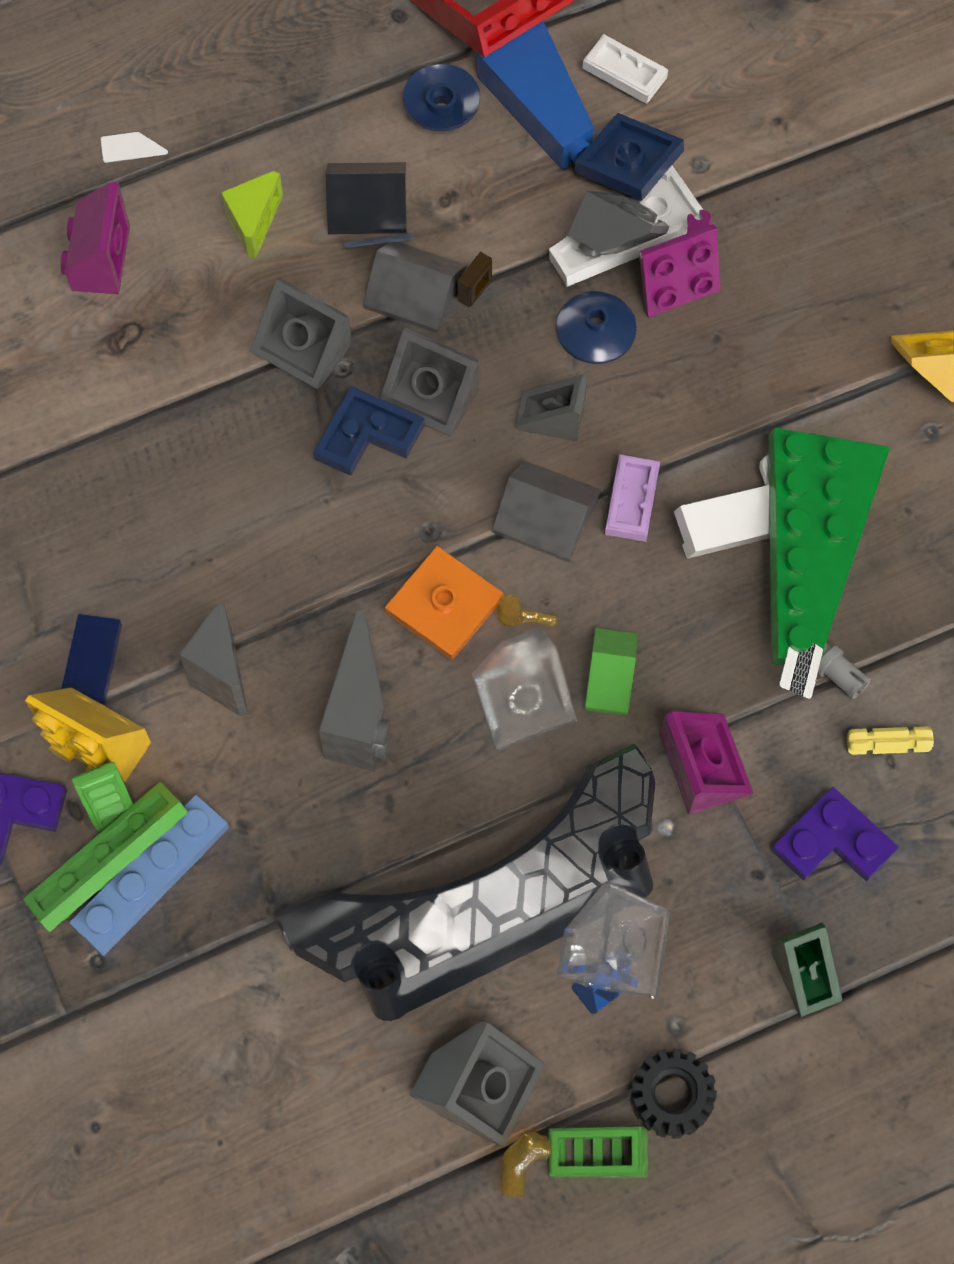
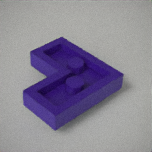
M0 773V866H2L13 824L56 832L67 794V789L64 785Z
M832 787L773 846L771 851L803 881L834 851L867 882L897 851L899 846L837 789Z

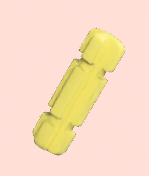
M928 726L913 727L911 731L907 727L872 728V732H867L865 728L849 730L846 743L848 752L852 755L866 754L868 750H871L873 754L908 753V749H912L913 752H929L933 747L934 738L932 729Z

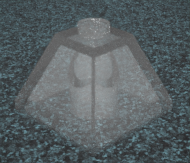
M541 628L500 642L472 673L497 752L577 721L556 646Z
M611 882L604 883L564 930L557 975L588 988L658 998L670 910Z

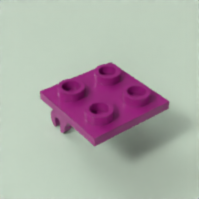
M699 210V218L701 220H697L692 214H688L687 234L639 251L645 314L648 318L721 290L717 228L712 224L711 214L708 211Z

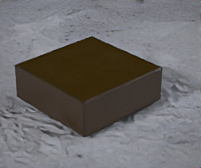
M481 251L457 280L458 301L467 307L472 306L492 281V258Z

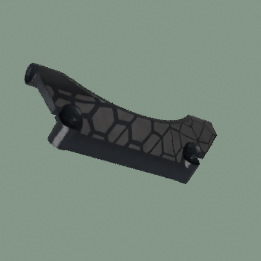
M631 744L587 765L579 784L559 814L524 846L484 870L460 880L415 892L391 895H359L322 891L275 913L274 917L290 951L294 950L296 956L343 982L357 977L366 994L373 1014L383 1021L399 1019L406 1013L616 910L647 897L653 890L654 883L646 853L639 841L649 836L651 832L656 784L653 771L647 764L640 749L635 744Z

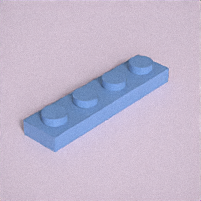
M197 795L184 806L188 813L172 829L165 832L144 850L137 859L123 868L69 922L102 956L229 829L228 823Z

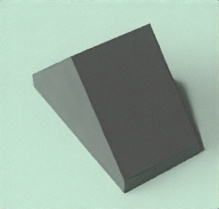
M579 375L523 391L515 427L520 431L577 441L585 407L588 378Z

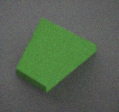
M595 628L585 710L628 715L638 633Z

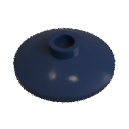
M434 64L421 68L408 79L403 90V104L408 116L421 127L433 131H449L462 127L475 116L480 104V90L475 79L464 69L450 64Z
M599 291L585 292L570 299L560 310L556 324L557 337L564 350L572 357L591 364L608 363L622 357L631 348L635 340L637 328L635 316L623 300L612 294ZM599 318L604 321L602 323L596 324L593 323L590 319Z

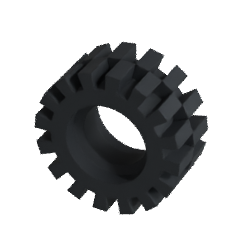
M673 1048L672 1052H666L664 1049L657 1051V1054L653 1057L650 1055L644 1060L642 1066L638 1068L631 1085L630 1100L631 1105H634V1114L637 1120L641 1119L644 1122L643 1127L649 1132L651 1129L658 1132L657 1136L663 1138L666 1135L673 1136V1139L681 1138L685 1134L691 1135L696 1132L711 1115L717 1098V1090H714L716 1081L714 1076L709 1075L707 1071L709 1066L704 1061L702 1063L695 1059L697 1055L689 1052L688 1055L681 1053L682 1049ZM668 1076H676L688 1084L691 1091V1100L687 1107L679 1111H669L658 1103L655 1088L661 1079Z

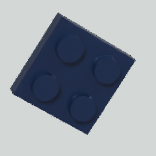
M617 113L575 161V170L579 175L642 201L684 152V140Z

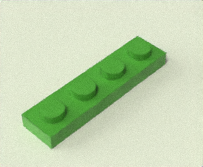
M160 781L23 899L40 923L49 932L52 931L62 921L70 917L93 894L101 890L108 881L130 862L137 859L159 837L172 829L188 811Z

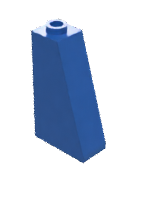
M544 21L485 58L477 53L478 79L561 170L575 162L592 143L594 126Z

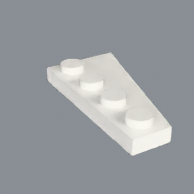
M673 165L642 201L631 198L652 209L657 214L656 223L658 220L666 222L670 226L667 234L617 254L601 253L600 257H595L581 251L578 248L580 242L567 236L549 249V259L567 287L640 257L639 251L687 234L688 214H692L695 219L701 220L699 218V210H703V208Z

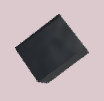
M406 162L328 163L325 174L328 235L407 233Z

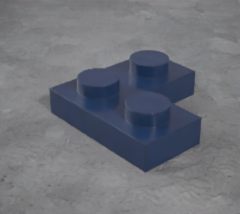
M351 386L313 452L314 460L351 476L369 443L407 459L425 426V419Z

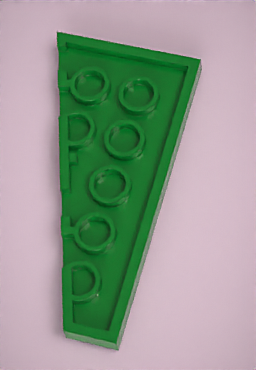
M774 428L768 435L772 664L784 666L789 646L796 652H805L814 642L824 651L891 447L781 428Z

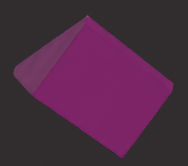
M671 711L665 715L660 737L689 814L753 794L724 714Z

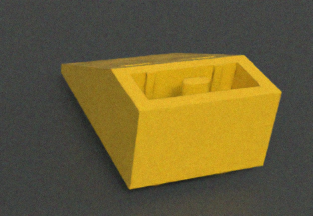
M72 687L29 695L25 700L33 714L31 720L41 728L42 732L40 735L50 744L48 749L68 763H71L74 758L87 765L85 768L86 772L112 761L115 762L124 782H126L151 744L145 728Z

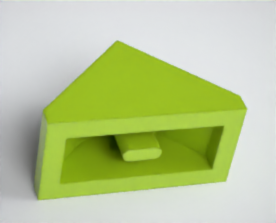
M275 171L221 192L225 214L246 254L253 259H256L283 197L280 173Z

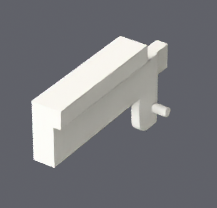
M769 454L759 464L765 486L682 505L674 511L684 540L682 546L687 559L770 538Z

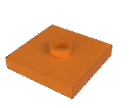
M436 546L386 605L385 613L453 661L503 601L504 593Z

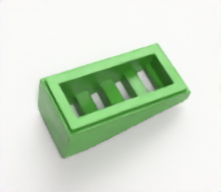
M111 761L79 774L72 779L74 787L98 833H101L134 804L115 762Z
M642 1127L549 1129V1176L648 1178L647 1130ZM566 1139H574V1166H566ZM585 1140H593V1166H585ZM604 1140H612V1166H605ZM624 1140H631L632 1165H624Z

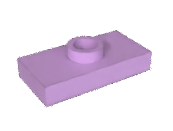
M619 454L605 535L646 542L660 461Z

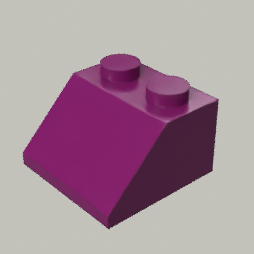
M109 182L78 200L74 217L70 216L68 218L67 238L70 243L68 251H63L61 255V273L67 276L72 291L119 294L130 223L118 182Z

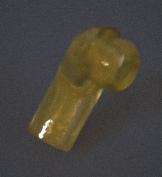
M537 1132L525 1133L504 1153L502 1196L525 1197L526 1169L535 1161L546 1160L551 1154V1142L546 1136L539 1135Z

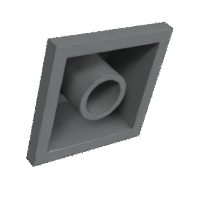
M480 1021L430 1055L410 1096L439 1116L504 1148L545 1064L488 1022Z

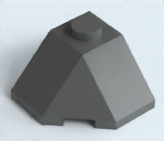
M586 191L567 236L580 242L578 248L581 251L595 257H600L601 253L617 254L665 235L670 226L662 220H658L656 223L657 214L652 209L621 193Z

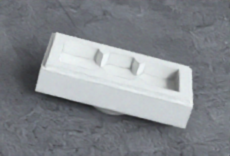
M605 34L602 35L584 58L582 69L645 104L650 101L668 76V69Z

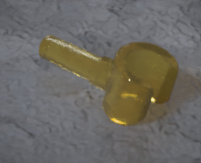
M504 596L500 599V604L497 605L499 620L504 626L512 627L522 622H533L555 627L557 625L558 616L522 610L521 600L518 596Z

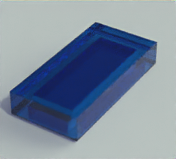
M78 614L61 689L72 687L100 704L106 703L122 628L120 619Z

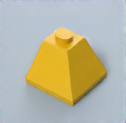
M954 330L891 336V344L907 362L945 397L954 402Z

